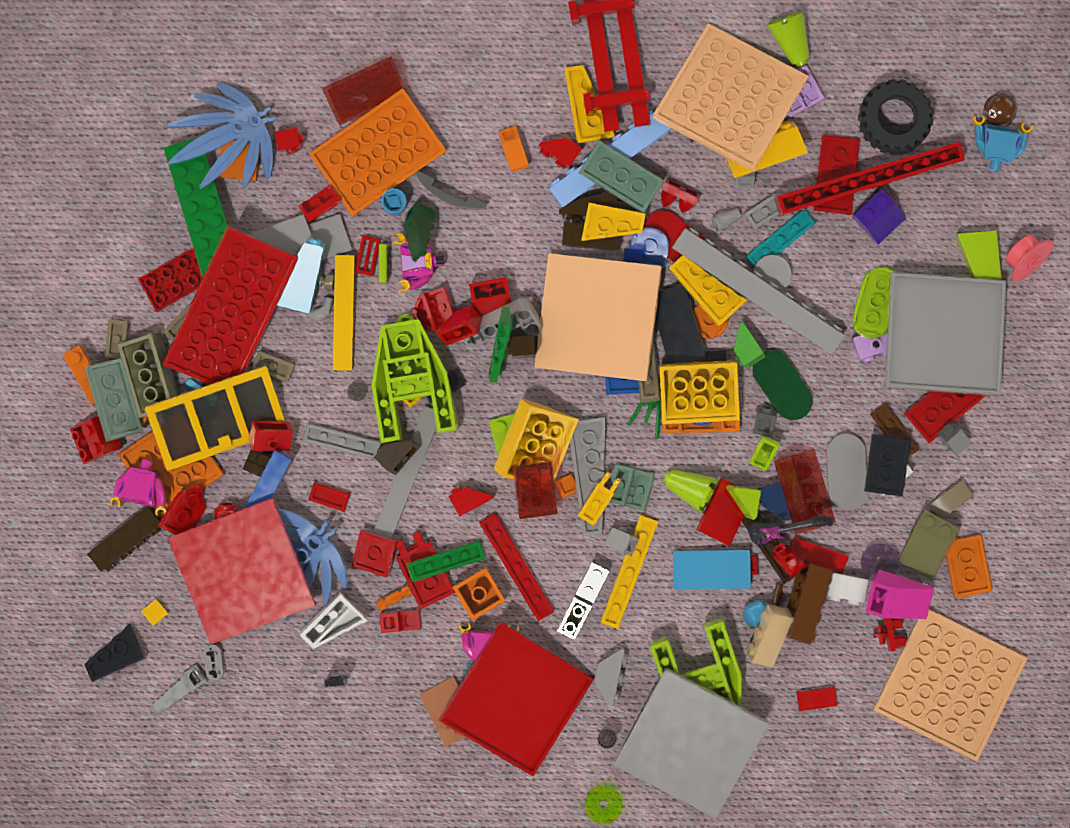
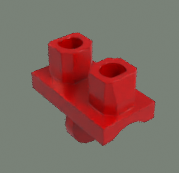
M780 543L773 549L775 553L772 556L773 559L791 578L798 574L800 569L806 567L805 563L788 545L784 546Z
M883 618L885 632L883 631V625L877 626L878 633L873 634V638H879L880 645L885 644L884 637H886L888 651L890 652L906 646L904 635L894 637L893 629L903 628L902 619Z

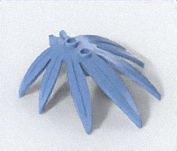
M217 83L216 85L231 100L212 94L194 95L199 100L232 111L234 114L222 112L203 113L188 116L167 125V128H186L228 123L198 137L168 162L169 165L187 161L216 150L231 141H235L213 164L200 184V189L222 174L241 153L248 141L250 145L244 164L242 188L247 186L255 170L259 155V144L266 179L270 178L273 164V149L265 124L273 123L276 118L274 116L261 119L271 111V108L268 107L263 112H257L248 97L236 88L223 83Z
M278 509L284 522L296 526H285L289 537L298 538V540L291 541L302 570L308 564L304 575L310 589L318 570L319 561L321 562L322 593L324 605L326 606L329 603L332 591V566L343 588L348 586L347 571L343 558L335 545L329 540L331 535L335 534L338 529L334 528L324 535L328 525L331 523L329 520L319 530L305 517L288 510ZM294 614L287 616L285 621L290 620Z

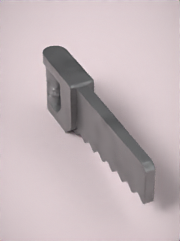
M196 664L183 673L180 680L176 681L172 688H168V692H164V695L156 699L152 706L157 713H161L186 694L204 684L209 678L203 674ZM191 672H193L200 681L196 685L190 678Z

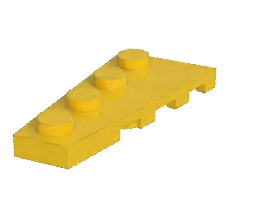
M584 66L564 68L577 144L614 138L613 131L604 132L601 110L594 111V116H586L583 93L590 92L591 97L596 96Z
M684 255L668 267L670 272L717 326H720L747 301Z

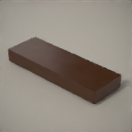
M886 403L869 414L885 436L911 439L908 458L920 450Z

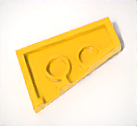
M588 203L581 241L642 233L646 214Z

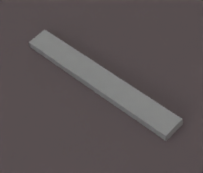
M424 406L410 440L421 447L396 475L373 531L375 534L392 539L437 428L434 409Z

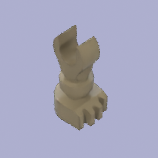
M328 273L326 278L323 275H319L318 286L322 287L325 285V289L333 290L335 286V273Z

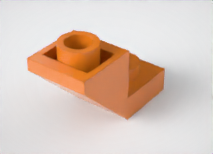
M513 126L498 131L511 173L530 167L517 127Z

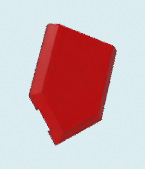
M203 484L178 492L158 527L174 535L196 527L206 510Z

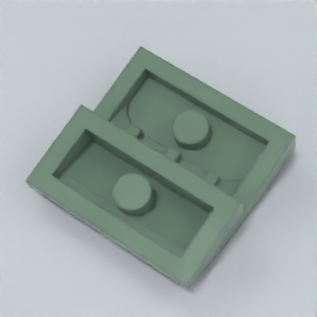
M616 464L609 490L615 479L619 478L621 481L609 502L646 512L655 474Z

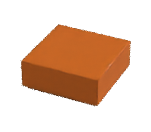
M572 473L555 481L562 499L577 492L576 482Z

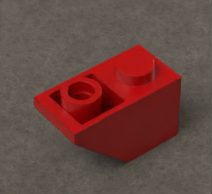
M568 138L544 141L538 145V148L541 149L539 152L546 158L550 156L556 160L555 164L562 169H565V167L570 169L583 148Z

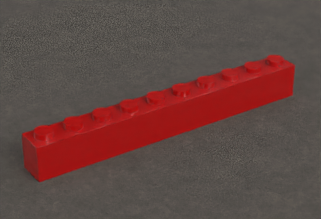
M956 142L775 197L774 201L780 217L964 161L965 157L960 142Z

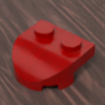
M446 286L420 295L412 310L414 320L419 319L423 328L428 331L437 330L455 312Z

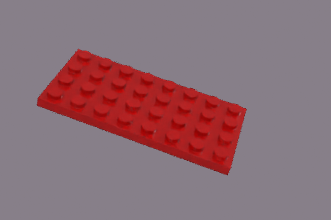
M227 225L163 361V365L209 385L243 374L298 261V257ZM238 384L235 385V386H233L234 392H235V390H236Z

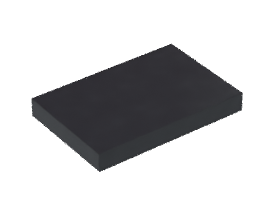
M871 435L864 492L903 497L911 439Z

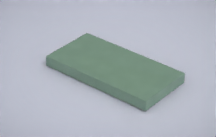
M600 140L579 171L580 175L642 213L646 211L664 182L663 179Z
M122 359L85 367L106 442L143 432Z

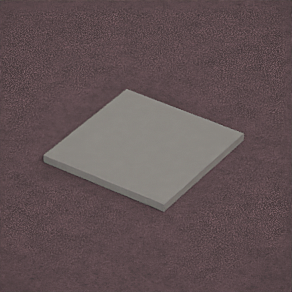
M891 272L884 388L1000 396L1006 280Z
M666 668L617 756L614 766L717 818L770 722Z

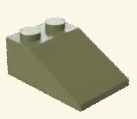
M924 510L898 562L932 581L960 533V529Z

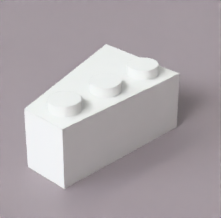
M339 591L299 631V635L314 649L334 639L336 636L367 622L368 619Z

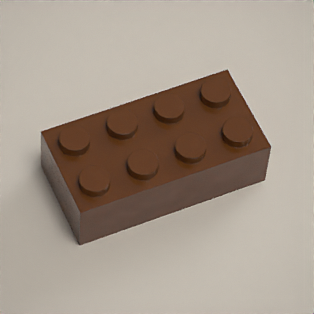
M805 563L806 567L800 569V572L794 579L786 607L794 618L786 638L811 645L812 641L816 638V625L821 620L822 604L826 602V590L832 582L833 575L830 569Z

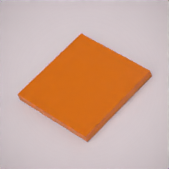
M182 411L160 425L172 460L201 451L195 432ZM153 431L118 454L127 469L130 467L139 469L142 460L153 462L151 472L156 473L162 481L166 496L165 505L168 508L178 492L199 484H203L204 489L225 475L212 456L167 471ZM160 509L159 516L160 518H162L165 513L162 509Z

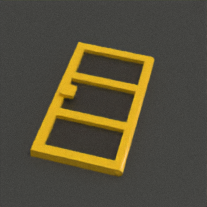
M266 366L145 407V412L150 421L167 471L249 443L252 421H285Z

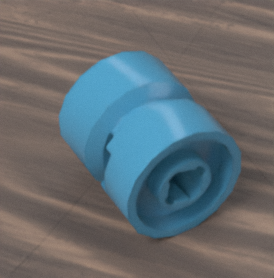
M398 189L387 190L381 198L384 210L392 216L401 215L407 208L406 197Z

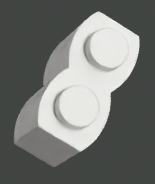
M831 573L833 575L832 582L826 590L829 600L840 602L842 598L847 599L848 603L853 605H859L860 602L864 603L868 579Z

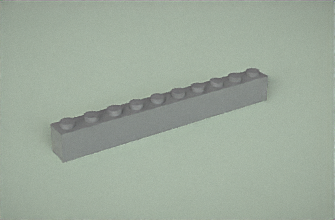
M691 227L689 230L684 228L672 246L673 249L832 355L845 336L841 333L843 331L835 324L832 326L825 323L827 319L818 313L816 316L810 313L811 308L801 302L800 305L795 303V297L787 292L782 294L778 291L779 287L771 281L767 284L761 280L763 276L755 270L752 273L746 270V264L740 260H737V262L730 259L731 254L723 249L721 251L715 249L714 246L716 244L706 238L704 241L698 237L700 233Z

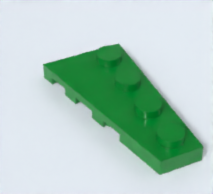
M502 306L489 367V382L497 383L498 376L502 375V361L506 357V345L509 342L510 329L513 323V314H510V307Z

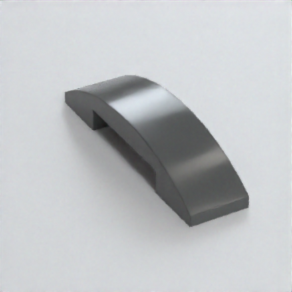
M420 171L416 173L420 182L430 193L452 206L470 210H482L487 207L486 203L470 195L467 201L464 202L433 187L435 183L434 178Z

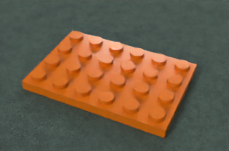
M402 88L314 149L309 155L353 217L381 198L387 190L394 189L447 151Z

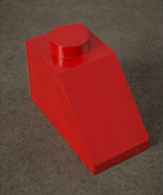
M472 306L455 311L437 329L436 334L447 346L479 334L482 318Z
M461 486L451 490L452 495L448 496L459 517L493 499L492 495L466 487L462 489Z

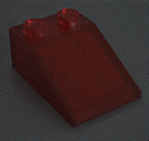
M552 461L513 466L519 519L558 514Z

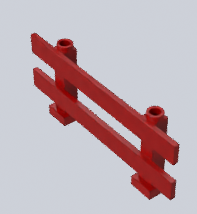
M576 0L568 1L572 25L580 24L579 19L587 18L599 96L591 97L590 92L583 93L586 116H594V111L601 110L604 132L618 131L620 128L616 107L631 105L635 128L650 125L646 102L650 100L649 90L644 89L632 9L635 8L634 0H584V4L579 5L576 4ZM617 13L629 91L614 93L602 21V15Z

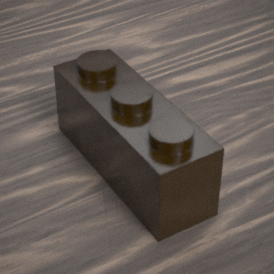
M568 219V222H564L563 247L619 251L621 236L581 241L584 224L579 223V220Z

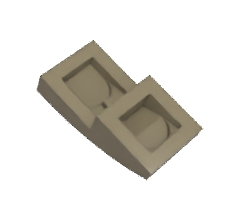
M961 480L929 505L939 518L943 519L969 500L974 494L965 482Z

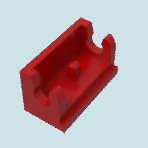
M328 185L316 195L300 204L299 208L311 224L342 201L331 185Z

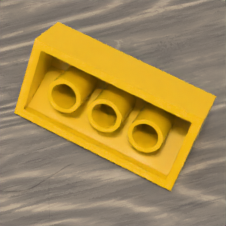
M784 121L755 171L807 153L799 129L793 121ZM724 157L726 165L734 178L752 173L749 169Z

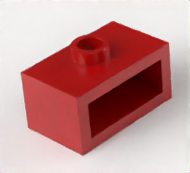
M252 421L249 435L252 451H290L293 429L289 421Z

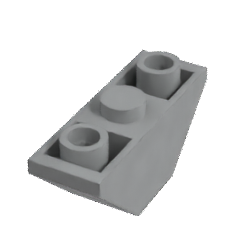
M622 648L598 662L594 678V684L607 704L612 707L614 702H618L619 691H616L617 684H621L623 679V673L620 672L621 665H625L627 660V654L624 653L625 649Z

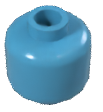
M757 599L744 607L742 616L749 627L753 626L756 628L759 626L761 614L766 610L767 602L763 603Z

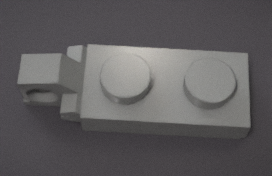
M782 192L774 194L744 214L754 230L779 215L774 198L783 195Z

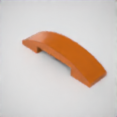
M739 420L716 421L707 427L691 423L662 424L663 433L740 432Z

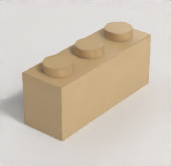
M768 604L766 610L762 612L760 624L756 627L752 643L747 648V654L752 663L768 667L774 666L794 619L789 609Z

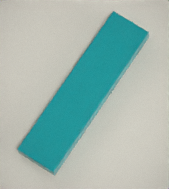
M805 209L800 211L746 255L745 258L754 268L761 258L768 255H778L815 225L816 222Z

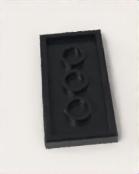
M682 284L659 291L655 320L668 364L689 363L706 358V351L688 291Z

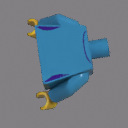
M976 115L974 116L973 124L976 126L974 128L975 142L984 158L991 160L990 170L1000 171L1002 162L1011 163L1013 159L1017 158L1026 149L1028 133L1032 130V125H1029L1028 130L1024 129V122L1019 126V130L985 124L983 127L985 117L982 115V122H977L975 119Z

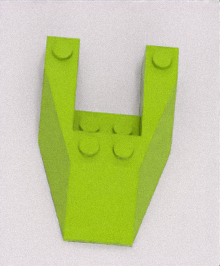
M416 319L382 325L380 327L372 379V392L381 443L403 441L397 401L425 396L432 397L437 433L443 434L459 431L457 413L447 371L420 320Z
M721 618L703 623L716 663L681 674V676L741 707L742 676L724 622ZM667 637L648 642L660 678L666 668L679 674Z

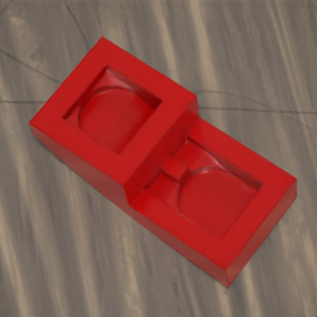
M420 610L379 614L381 633L422 629Z

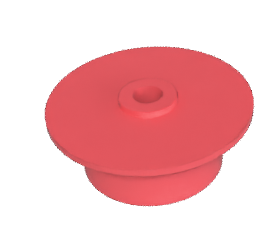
M1030 234L1016 243L1006 257V263L1014 268L1012 279L1014 281H1021L1035 271L1051 253L1053 242L1045 240L1040 243L1033 234Z

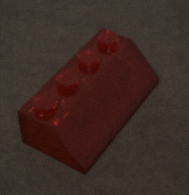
M392 56L322 88L339 126L368 113L402 88L408 95V91Z
M815 449L774 460L791 522L794 523L813 519L814 516L831 517L835 523ZM813 526L794 530L795 534H799L820 527Z

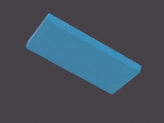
M750 550L673 551L674 590L751 589Z

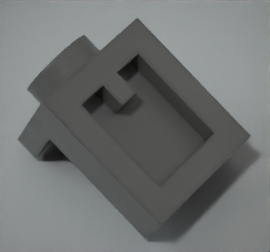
M758 405L753 434L772 437L776 420V409L770 405Z

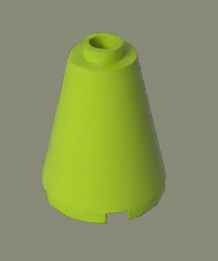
M795 12L767 24L768 30L792 65L796 64L797 67L806 64L810 56L803 12Z
M672 469L671 472L667 471L663 482H666L665 487L699 513L704 514V507L706 504L708 505L717 486L715 483L719 482V479Z

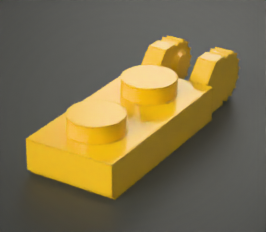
M608 471L601 482L597 484L578 514L580 518L593 526L614 495L613 492L621 481L619 478L615 479L610 490L603 487L610 478L611 473Z

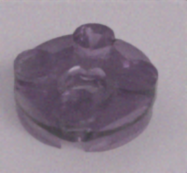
M877 543L869 546L862 553L860 566L864 575L870 580H874L879 569L895 574L899 568V557L890 546ZM880 557L881 560H885V563L882 564V568H879V566H875L874 562L877 561L876 558Z

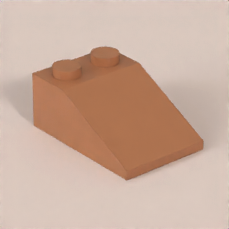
M454 676L420 694L445 747L465 737L438 721L459 687Z

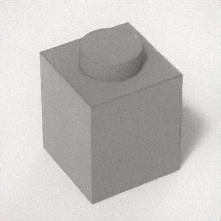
M612 527L611 531L607 534L605 545L632 556L639 539Z

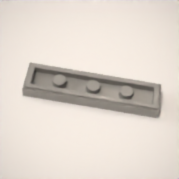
M309 423L306 425L302 441L376 460L374 456L381 446L380 441Z

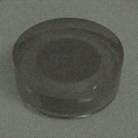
M354 382L348 387L347 393L351 400L361 401L366 397L367 389L362 383Z

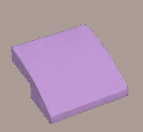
M807 65L798 69V71L808 75L809 79L788 113L790 118L825 99Z

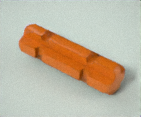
M406 585L400 591L397 590L386 596L385 599H380L376 602V605L382 611L388 605L391 606L402 600L404 596L411 595L412 591Z

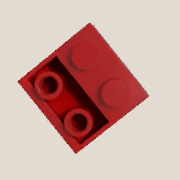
M507 277L469 284L473 308L480 317L511 303Z
M99 416L70 429L83 465L122 449L119 439L106 442Z

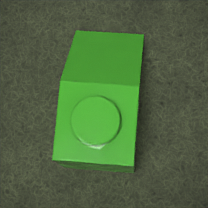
M743 322L740 323L734 347L737 355L734 358L740 367L744 365L748 369L766 356Z

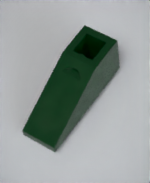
M417 201L407 212L404 221V229L412 261L414 262L426 255L428 251L427 244L432 237L430 232L436 223L434 220L436 212Z

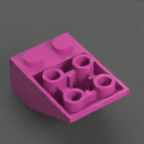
M879 569L872 581L866 612L882 618L927 619L934 587Z

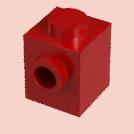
M298 128L275 131L279 153L287 152V154H294L298 152V149H302L301 144L304 143L303 132H299Z

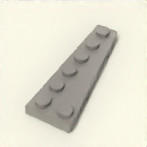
M605 417L578 421L570 441L579 512L597 484L604 477ZM603 512L594 526L580 518L583 537L602 534Z

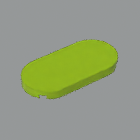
M887 267L874 268L871 272L869 271L861 285L852 322L855 331L866 339H877L887 333L890 273L894 272Z

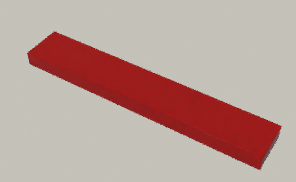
M496 513L479 522L537 621L554 612L553 608Z

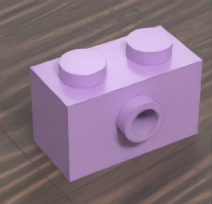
M887 333L877 339H866L862 336L851 339L858 360L863 359L864 363L874 360V355L882 353V356H886Z

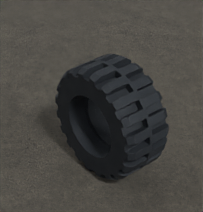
M891 79L888 82L878 84L866 95L859 108L858 121H860V132L864 134L863 138L871 143L870 146L872 148H877L884 154L886 152L891 153V155L904 154L918 147L929 135L934 121L932 118L934 111L930 106V98H926L924 95L925 91L922 88L918 89L916 87L917 84L913 82L911 84L907 83L903 79H900V81ZM889 100H901L913 112V124L903 134L894 135L888 133L881 127L878 121L880 107Z

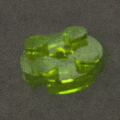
M599 785L592 788L586 796V814L592 821L598 824L614 822L623 810L621 795L615 788ZM600 800L609 802L606 810L598 808Z

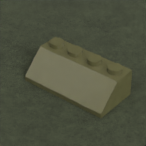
M151 333L118 344L139 418L147 416L145 407L179 396L171 368L163 365L167 353L161 333ZM179 404L168 409L156 412L155 414L166 412L181 407L182 405Z

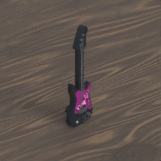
M814 516L813 519L784 524L785 519L781 518L771 523H751L748 525V533L755 545H764L774 539H785L786 534L784 532L813 526H832L834 520L831 517Z

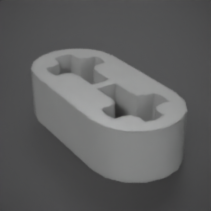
M211 644L204 649L203 653L205 670L210 680L217 681L224 675L222 651L218 645ZM211 648H213L214 651L218 652V654L214 656L215 661L213 662L211 655L207 654V652H209ZM213 664L216 665L217 670H220L217 677L210 674V671L213 670Z

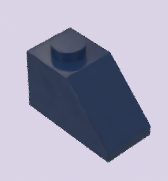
M780 482L757 488V490H761L759 504L763 508L785 520L791 519Z

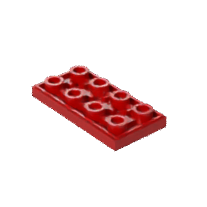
M194 248L142 276L138 281L155 311L159 312L196 291L203 277Z

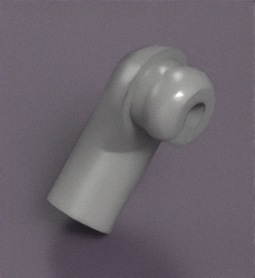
M324 297L322 307L316 310L312 309L309 317L315 321L328 317L334 299Z

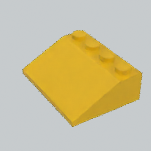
M736 360L659 364L662 424L740 420Z
M521 399L494 470L502 477L551 490L579 419L539 403Z

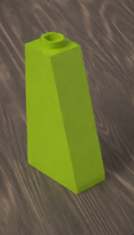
M997 230L957 234L956 241L971 278L1001 280Z

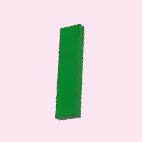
M475 541L406 564L411 581L415 582L484 560L485 557L480 541Z

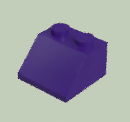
M883 189L852 217L877 245L906 219L896 203Z

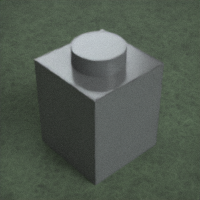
M952 421L937 433L946 447L956 456L971 444L962 429Z

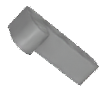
M520 298L505 305L510 307V314H513V323L510 331L521 326L528 336L540 334L541 324L539 315L528 299ZM502 307L481 316L479 334L464 339L467 346L477 347L496 338Z

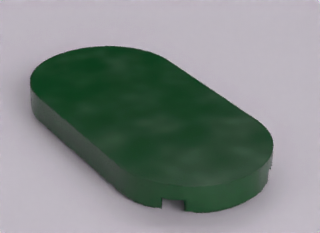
M775 350L763 352L766 357L753 365L752 374L755 381L781 417L788 420H799L805 417L812 407V395L784 354Z

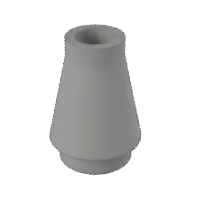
M735 208L715 214L711 221L716 231L719 232L726 230L740 219L741 215L739 210Z

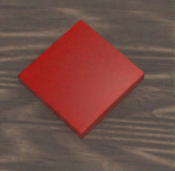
M363 529L360 530L352 567L388 578L398 541Z

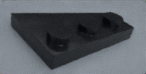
M129 623L121 633L116 635L103 649H100L84 664L91 682L100 680L146 659L132 625Z

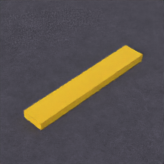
M335 255L333 370L352 371L355 256Z
M640 515L633 536L638 538L639 541L632 556L625 554L600 623L616 629L619 628L659 521Z

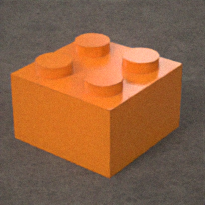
M487 567L453 586L471 620L478 618L506 601Z

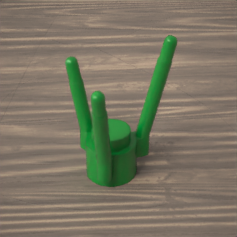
M660 393V401L643 403L640 402L636 410L634 411L630 421L628 422V425L631 426L633 421L637 417L639 411L641 410L642 406L645 403V406H647L648 408L645 415L644 423H647L652 408L656 409L657 406L655 426L656 439L659 438L660 430Z

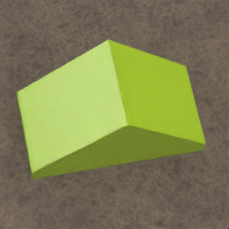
M761 436L749 464L767 471L780 443Z
M728 485L726 489L745 517L753 520L756 519L761 490Z

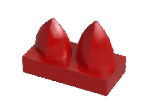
M667 178L662 186L661 204L665 208L679 197V208L681 213H684L696 206L701 194Z

